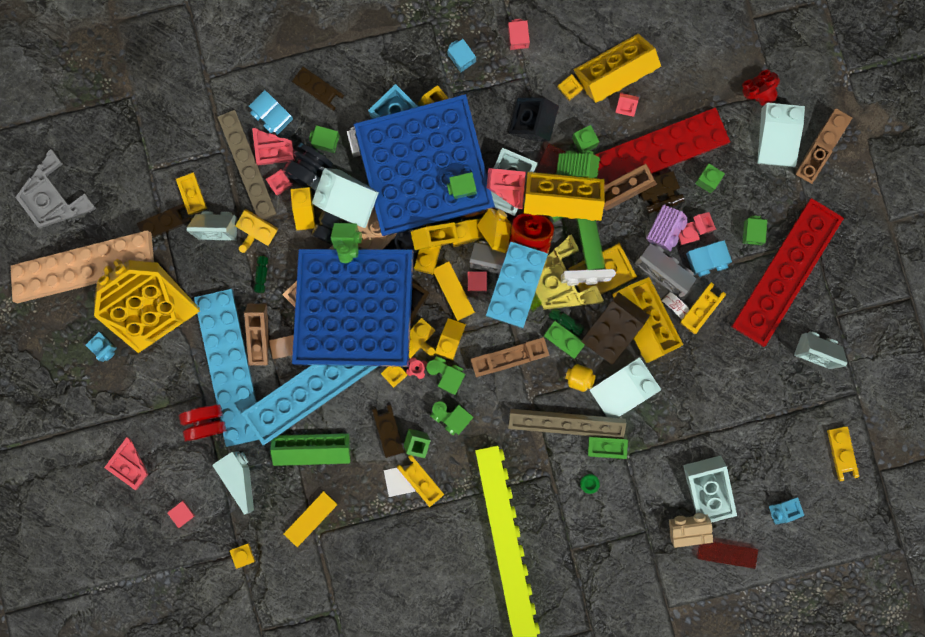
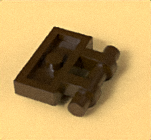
M674 171L654 177L657 185L640 193L643 202L648 200L652 202V205L646 206L648 213L654 211L657 213L660 212L663 205L674 207L684 201L683 194L674 195L673 191L680 189ZM667 194L668 199L659 202L657 197Z

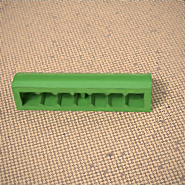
M576 218L586 270L606 269L596 220L590 221Z
M349 434L277 436L271 441L270 451L273 466L349 464L350 436Z

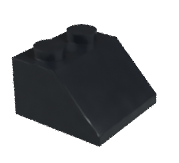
M517 98L508 134L533 141L550 142L559 105L546 98Z

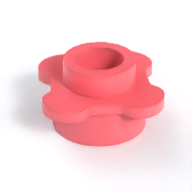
M414 357L409 360V368L406 370L407 375H414L419 379L424 378L427 362L425 360L419 361Z

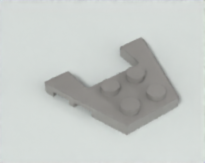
M52 149L47 152L46 158L37 166L36 172L27 180L16 196V199L38 228H43L96 209L86 194H83L69 205L49 179L48 175L63 165Z

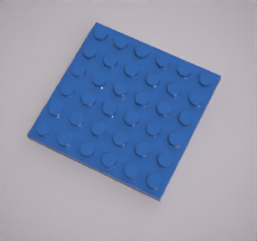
M466 94L354 124L369 186L379 192L374 206L382 236L495 207L491 191L487 189V174ZM472 172L477 194L454 199L453 194L449 195L447 184L450 183L449 178Z
M299 249L292 364L409 367L414 251L359 250L357 258H353L349 263H341L336 249Z

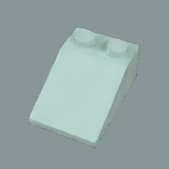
M766 103L762 107L757 164L796 167L804 125L805 106Z
M502 148L493 169L526 172L525 195L527 172L535 173L538 163ZM491 191L495 208L515 216L518 209Z
M324 168L312 204L330 214L366 228L379 192L341 170Z
M202 211L201 214L194 216L187 226V232L198 240L237 241V227H235L237 217L232 215V212H221L220 215H213V212Z
M811 331L801 334L794 356L828 369L845 367L847 365L844 349L842 346L837 345L838 342L830 338L826 340L821 339L819 334Z
M639 357L589 391L607 417L618 418L659 392L661 388Z
M239 451L229 453L212 466L245 515L254 511L250 470L247 465L249 461L243 452L240 454Z
M722 456L683 465L696 514H708L711 523L737 516L728 470Z

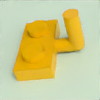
M245 209L235 227L248 234L244 243L239 247V251L242 253L246 252L254 239L269 246L278 228Z
M422 318L410 330V359L420 348L429 356L435 355V349L428 345L426 341L436 330Z

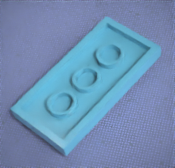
M510 242L486 317L524 328L548 253Z

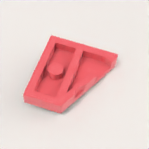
M252 128L256 164L258 166L288 162V160L295 161L293 142L291 140Z
M488 168L487 189L513 207L522 209L526 172Z
M129 437L125 438L104 467L134 490H138L148 476V472Z

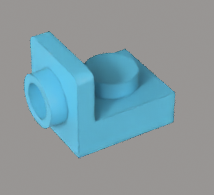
M98 332L86 344L97 356L96 359L102 362L111 359L115 354L114 351L117 349L101 332Z
M798 497L769 506L771 517L775 524L788 523L804 516Z

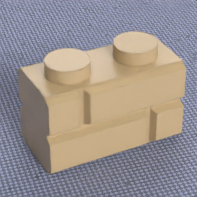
M697 513L692 517L677 516L669 520L670 539L674 548L713 543L712 523L708 514Z

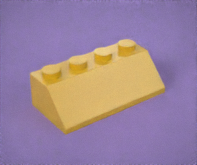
M638 33L573 70L587 95L597 103L604 100L607 96L620 91L625 86L638 81L641 77L654 72L661 67L655 47Z
M527 172L524 213L548 215L551 217H568L570 219H587L590 221L602 220L605 203L604 179Z
M650 277L618 291L650 315L645 325L633 338L646 363L683 346Z

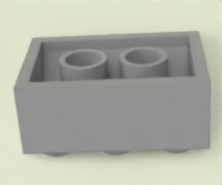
M479 241V244L474 243L470 268L500 274L507 253L492 249L488 242Z
M650 244L634 264L670 292L675 293L680 298L685 296L696 280L694 273L686 267L683 269L678 265L679 261L673 256L668 257L663 253L664 250L659 245Z

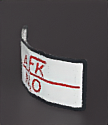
M670 291L661 299L662 303L680 321L690 310L680 297Z

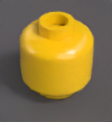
M576 364L572 369L569 368L567 370L565 379L568 380L570 388L585 392L592 388L595 375L591 368Z

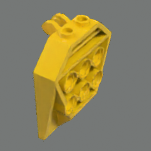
M116 259L113 261L114 270L107 265L103 269L105 274L97 281L94 316L137 353L200 312V308L156 262L128 260L123 264L121 260Z

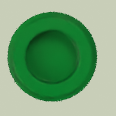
M587 474L582 477L580 487L585 493L593 494L598 491L600 482L595 475Z

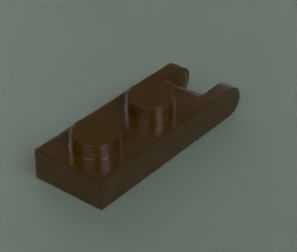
M305 67L301 68L292 81L293 84L332 111L336 109L330 104L334 97L344 98L341 92Z
M180 204L138 222L137 226L140 232L147 230L151 232L153 239L186 225L192 220L191 217L182 218L180 211L186 207L185 204Z
M391 403L387 404L388 412L378 414L376 407L372 408L385 458L404 453Z

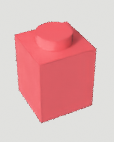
M514 19L512 22H508L510 50L529 48L528 22L522 19Z

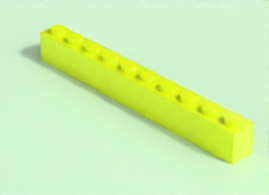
M498 446L475 450L513 637H537V634H540L538 622L534 623L533 615H536L535 605L530 603L529 600L532 590L530 583L526 584L525 576H528L526 564L522 565L521 557L524 556L523 546L518 545L517 537H521L519 526H514L513 518H517L514 506H510L509 499L513 497L511 487L507 488L505 481L509 479L507 468L502 467L501 462L505 460L504 452Z

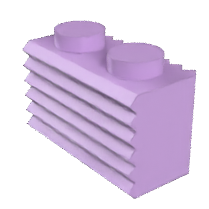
M663 205L646 239L653 245L657 244L661 248L671 251L672 247H675L678 243L680 231L684 230L687 225L686 215L682 211Z

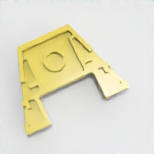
M572 234L547 256L535 292L543 310L598 304L604 301L596 285L578 293L575 286L561 283L560 276L564 271H567L562 259L579 251Z

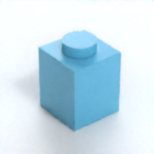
M463 39L459 42L456 40L449 45V49H447L448 56L460 73L476 62V56Z

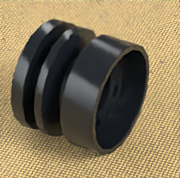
M299 143L297 148L303 154L297 151L293 152V155L299 161L288 160L282 171L306 188L310 187L312 191L316 192L320 177L317 174L323 173L324 168L322 166L331 169L333 163L319 150Z

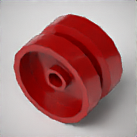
M520 214L513 220L509 245L510 242H514L549 253L554 226L543 215Z
M221 405L198 407L179 414L181 425H194L182 432L184 442L226 432L227 429L224 421L212 422L213 419L223 415Z

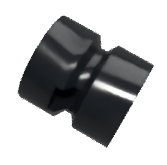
M322 210L318 219L320 223L315 225L311 235L333 245L331 234L334 223H344L345 220Z
M414 230L398 232L395 236L397 250H413V255H415L419 250L414 249L411 231Z

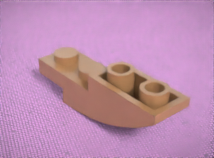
M836 108L834 109L809 148L795 175L813 184L833 152V148L852 120V117Z

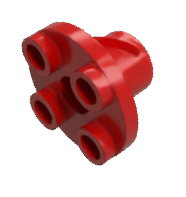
M769 69L763 70L759 76L746 80L742 84L743 95L747 99H756L755 101H758L762 106L766 103H773L778 95L776 87L780 82V78L776 73L770 72Z

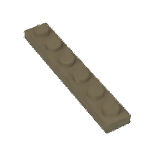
M233 110L218 116L256 215L263 220L276 216V210L256 164L237 112Z
M510 409L508 429L624 439L626 419Z

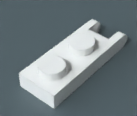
M613 269L564 271L560 277L561 283H567L568 286H575L586 282V285H595L597 282L610 281L616 272Z

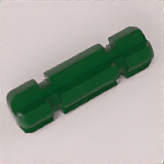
M258 256L254 292L264 293L268 257Z
M557 308L551 310L549 314L551 319L554 321L555 319L558 320L557 323L568 330L572 329L576 335L582 333L584 330L582 324L579 322L578 324L575 323L574 319L564 313L561 314Z

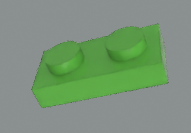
M554 321L543 336L573 359L576 358L585 345L581 342V339L556 321Z
M589 437L588 456L627 459L628 440Z

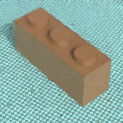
M647 164L604 186V210L607 211L657 185Z

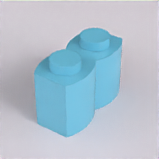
M265 90L249 105L252 109L250 114L256 120L261 118L265 122L263 126L270 133L274 131L278 135L293 120L292 116Z
M725 240L686 253L694 275L698 274L699 277L710 274L709 270L717 269V271L727 269L728 264L732 262Z

